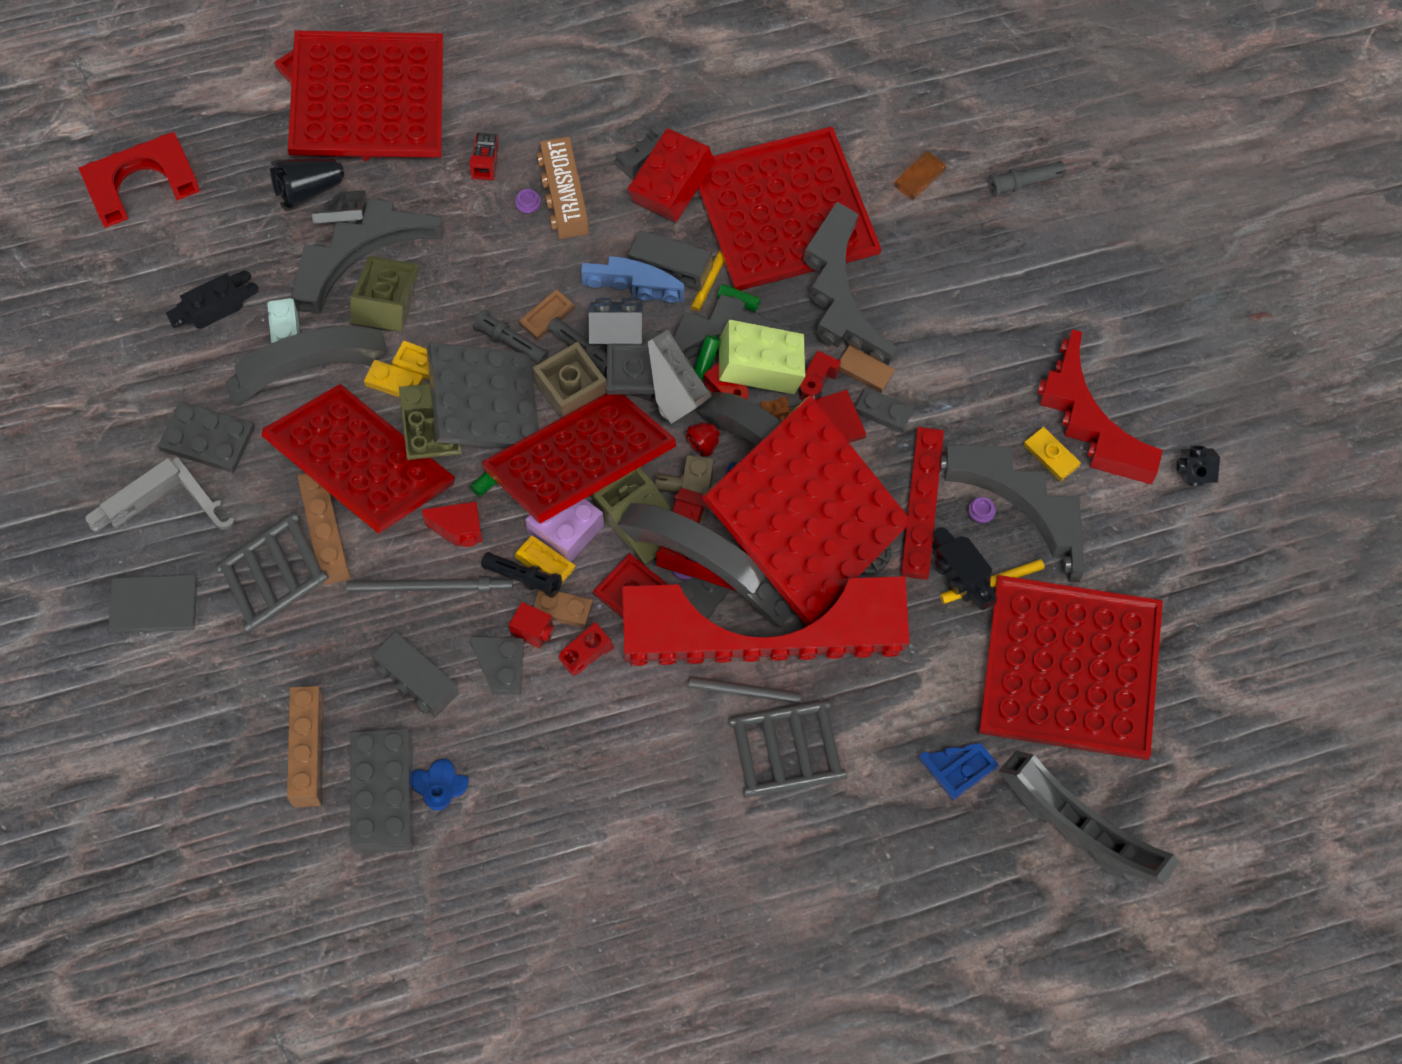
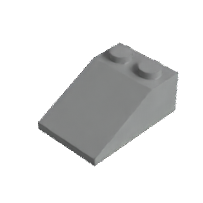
M668 330L648 341L656 402L659 405L658 409L660 414L672 424L712 396Z

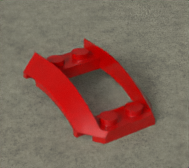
M681 488L674 497L676 502L672 512L699 524L704 509L712 510L701 498L704 495L702 493ZM661 546L660 551H657V567L736 591L721 577L703 565L688 560L687 556Z

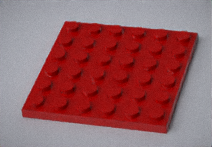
M295 30L288 137L289 155L442 157L443 33Z
M833 126L713 156L715 163L698 188L730 281L735 289L744 290L818 271L812 269L803 261L805 250L836 202L859 214L856 227L846 247V263L881 254V246Z
M811 395L792 410L701 497L806 626L813 624L843 593L848 579L858 578L908 526L910 521L907 514Z
M998 575L995 586L997 602L993 605L979 734L1149 760L1152 746L1163 600Z

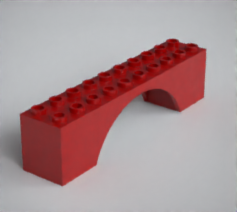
M906 576L849 578L837 602L820 619L801 630L776 637L745 636L717 626L694 608L684 595L679 584L622 586L625 662H631V666L648 665V661H659V665L676 664V660H687V664L704 663V659H715V663L732 662V658H743V662L760 661V657H771V661L788 660V656L798 655L799 660L816 659V655L826 654L827 659L844 658L843 654H855V658L871 657V653L881 652L883 657L899 656V652H903L910 644Z

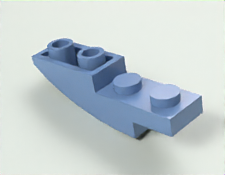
M609 256L608 265L582 263V285L592 288L632 289V298H638L642 301L684 302V284L672 275L649 264Z

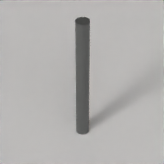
M690 677L688 688L800 704V692Z

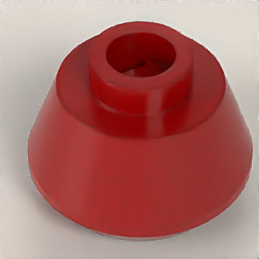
M705 422L689 426L686 431V438L691 447L702 457H710L719 444L718 437L720 433L712 423L707 424Z

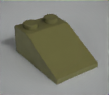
M369 256L351 295L350 323L363 327H376L387 331L402 332L408 317L420 264Z

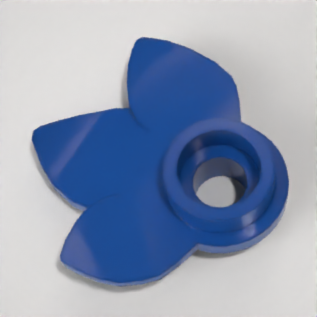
M447 758L435 761L430 766L429 771L415 769L412 773L414 791L423 795L424 803L435 811L445 809L450 804L452 798L464 794L469 784L468 776L455 775L454 766Z

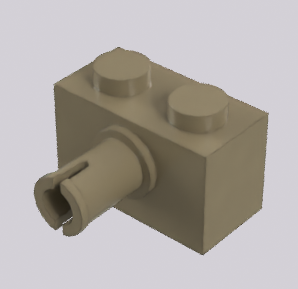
M687 455L684 474L681 477L657 473L655 486L661 491L678 493L681 488L705 494L711 488L714 459ZM705 509L701 521H706L707 510Z

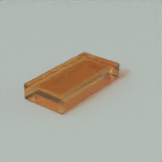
M927 151L895 181L894 186L910 199L915 200L946 170L947 165Z

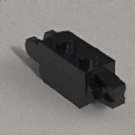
M247 270L240 271L232 276L225 273L179 295L181 302L177 304V307L166 312V315L173 328L193 323L196 328L202 329L239 311L243 306L242 301L256 294L259 288L254 282L247 283L251 280V274Z
M937 528L933 532V548L937 554L935 565L941 575L945 574L949 579L956 595L960 594L965 602L972 600L982 611L995 605L997 597L991 587L992 568L969 538L960 536L955 539L946 528Z

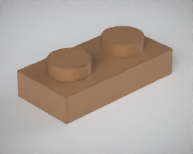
M538 590L533 607L552 615V621L586 629L593 600L558 592L555 597L550 598L546 596L545 592Z

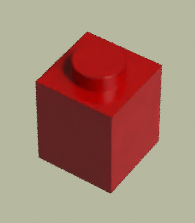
M521 602L509 623L511 636L524 638V642L539 649L544 641L548 642L551 639L555 629L553 627L552 615L524 602Z

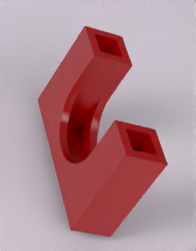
M175 132L161 135L156 139L137 144L132 148L113 153L108 157L89 162L78 168L104 228L128 220V216L119 198V188L123 180L136 171L154 170L164 175L176 200L201 192Z

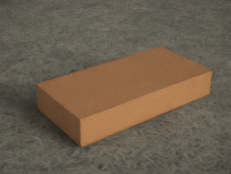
M556 289L519 320V325L538 341L549 332L547 328L552 319L558 317L562 321L575 309V306Z
M850 345L840 359V372L880 393L883 392L895 372L894 368Z

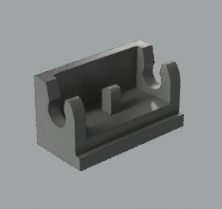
M654 126L649 128L650 132L647 134V137L628 152L616 154L617 159L614 160V165L631 180L635 178L663 135Z

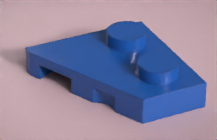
M981 743L967 745L964 748H946L945 751L935 753L923 752L919 755V760L953 801L995 771L999 766Z

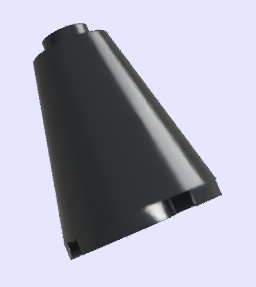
M281 159L271 161V164L275 166L270 168L271 182L275 195H281L284 201L280 203L284 210H292L337 186L344 177L343 167L335 159Z

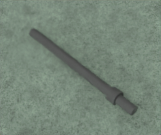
M479 576V579L347 581L346 589L347 592L479 590V593H491V590H512L513 579H491V576Z

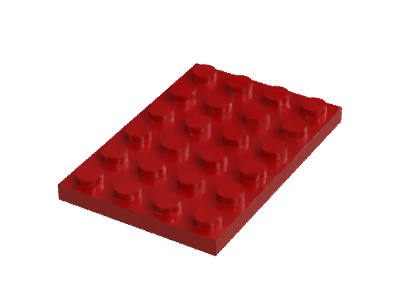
M341 384L262 429L261 436L378 534L454 484L455 477L432 458L407 460L404 435Z
M605 393L482 461L484 470L541 524L677 445L675 438L624 394Z

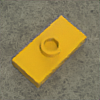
M1044 426L1024 442L1023 446L1060 482L1080 467L1081 462Z
M533 535L528 538L515 554V558L529 568L531 566H538L542 571L549 574H560L562 584L574 572L576 567L575 564Z

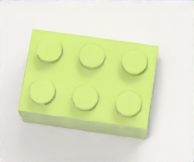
M728 320L719 337L721 340L719 345V381L795 394L805 378L804 334Z

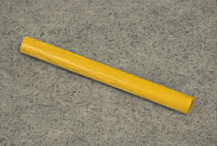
M720 250L713 261V267L702 290L698 291L690 307L692 310L700 312L724 264Z
M1038 559L991 576V587L996 586L998 575L1020 578L1045 569L1042 559ZM953 590L940 594L943 604L962 598L960 594L956 595Z

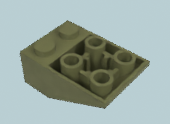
M430 384L399 387L407 460L462 454L461 444L436 442Z
M639 467L597 491L593 496L594 506L603 512L604 520L646 566L657 558V551H660L661 546L647 542H635L617 524L631 503L652 505L672 511V509L652 480Z

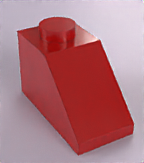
M477 502L422 509L425 526L453 545L472 547L477 543L483 542Z

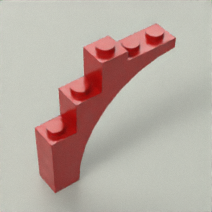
M1072 329L1069 339H1063L1060 353L1064 354L1063 361H1057L1055 371H1049L1047 380L1041 379L1037 393L1042 395L1040 405L1065 412L1062 425L1067 427L1064 436L1091 443L1087 454L1088 457H1092L1090 468L1152 485L1158 473L1163 450L1143 443L1124 432L1096 404L1086 386L1081 369L1080 345L1082 332Z

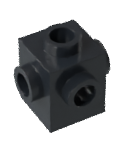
M1200 445L1191 446L1190 449H1181V458H1177L1176 461L1177 474L1182 477L1185 483L1191 486H1202L1204 483H1218L1220 456L1213 448H1206Z

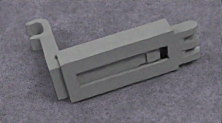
M178 457L172 461L169 458L165 459L101 503L98 508L86 516V522L94 532L101 530L109 523L116 529L181 483L218 529L229 530L235 525L236 520L235 518H229L228 521L221 522L217 518L215 511L221 509V500L212 502Z

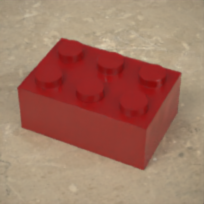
M666 128L628 187L634 203L676 223L715 163L710 147Z

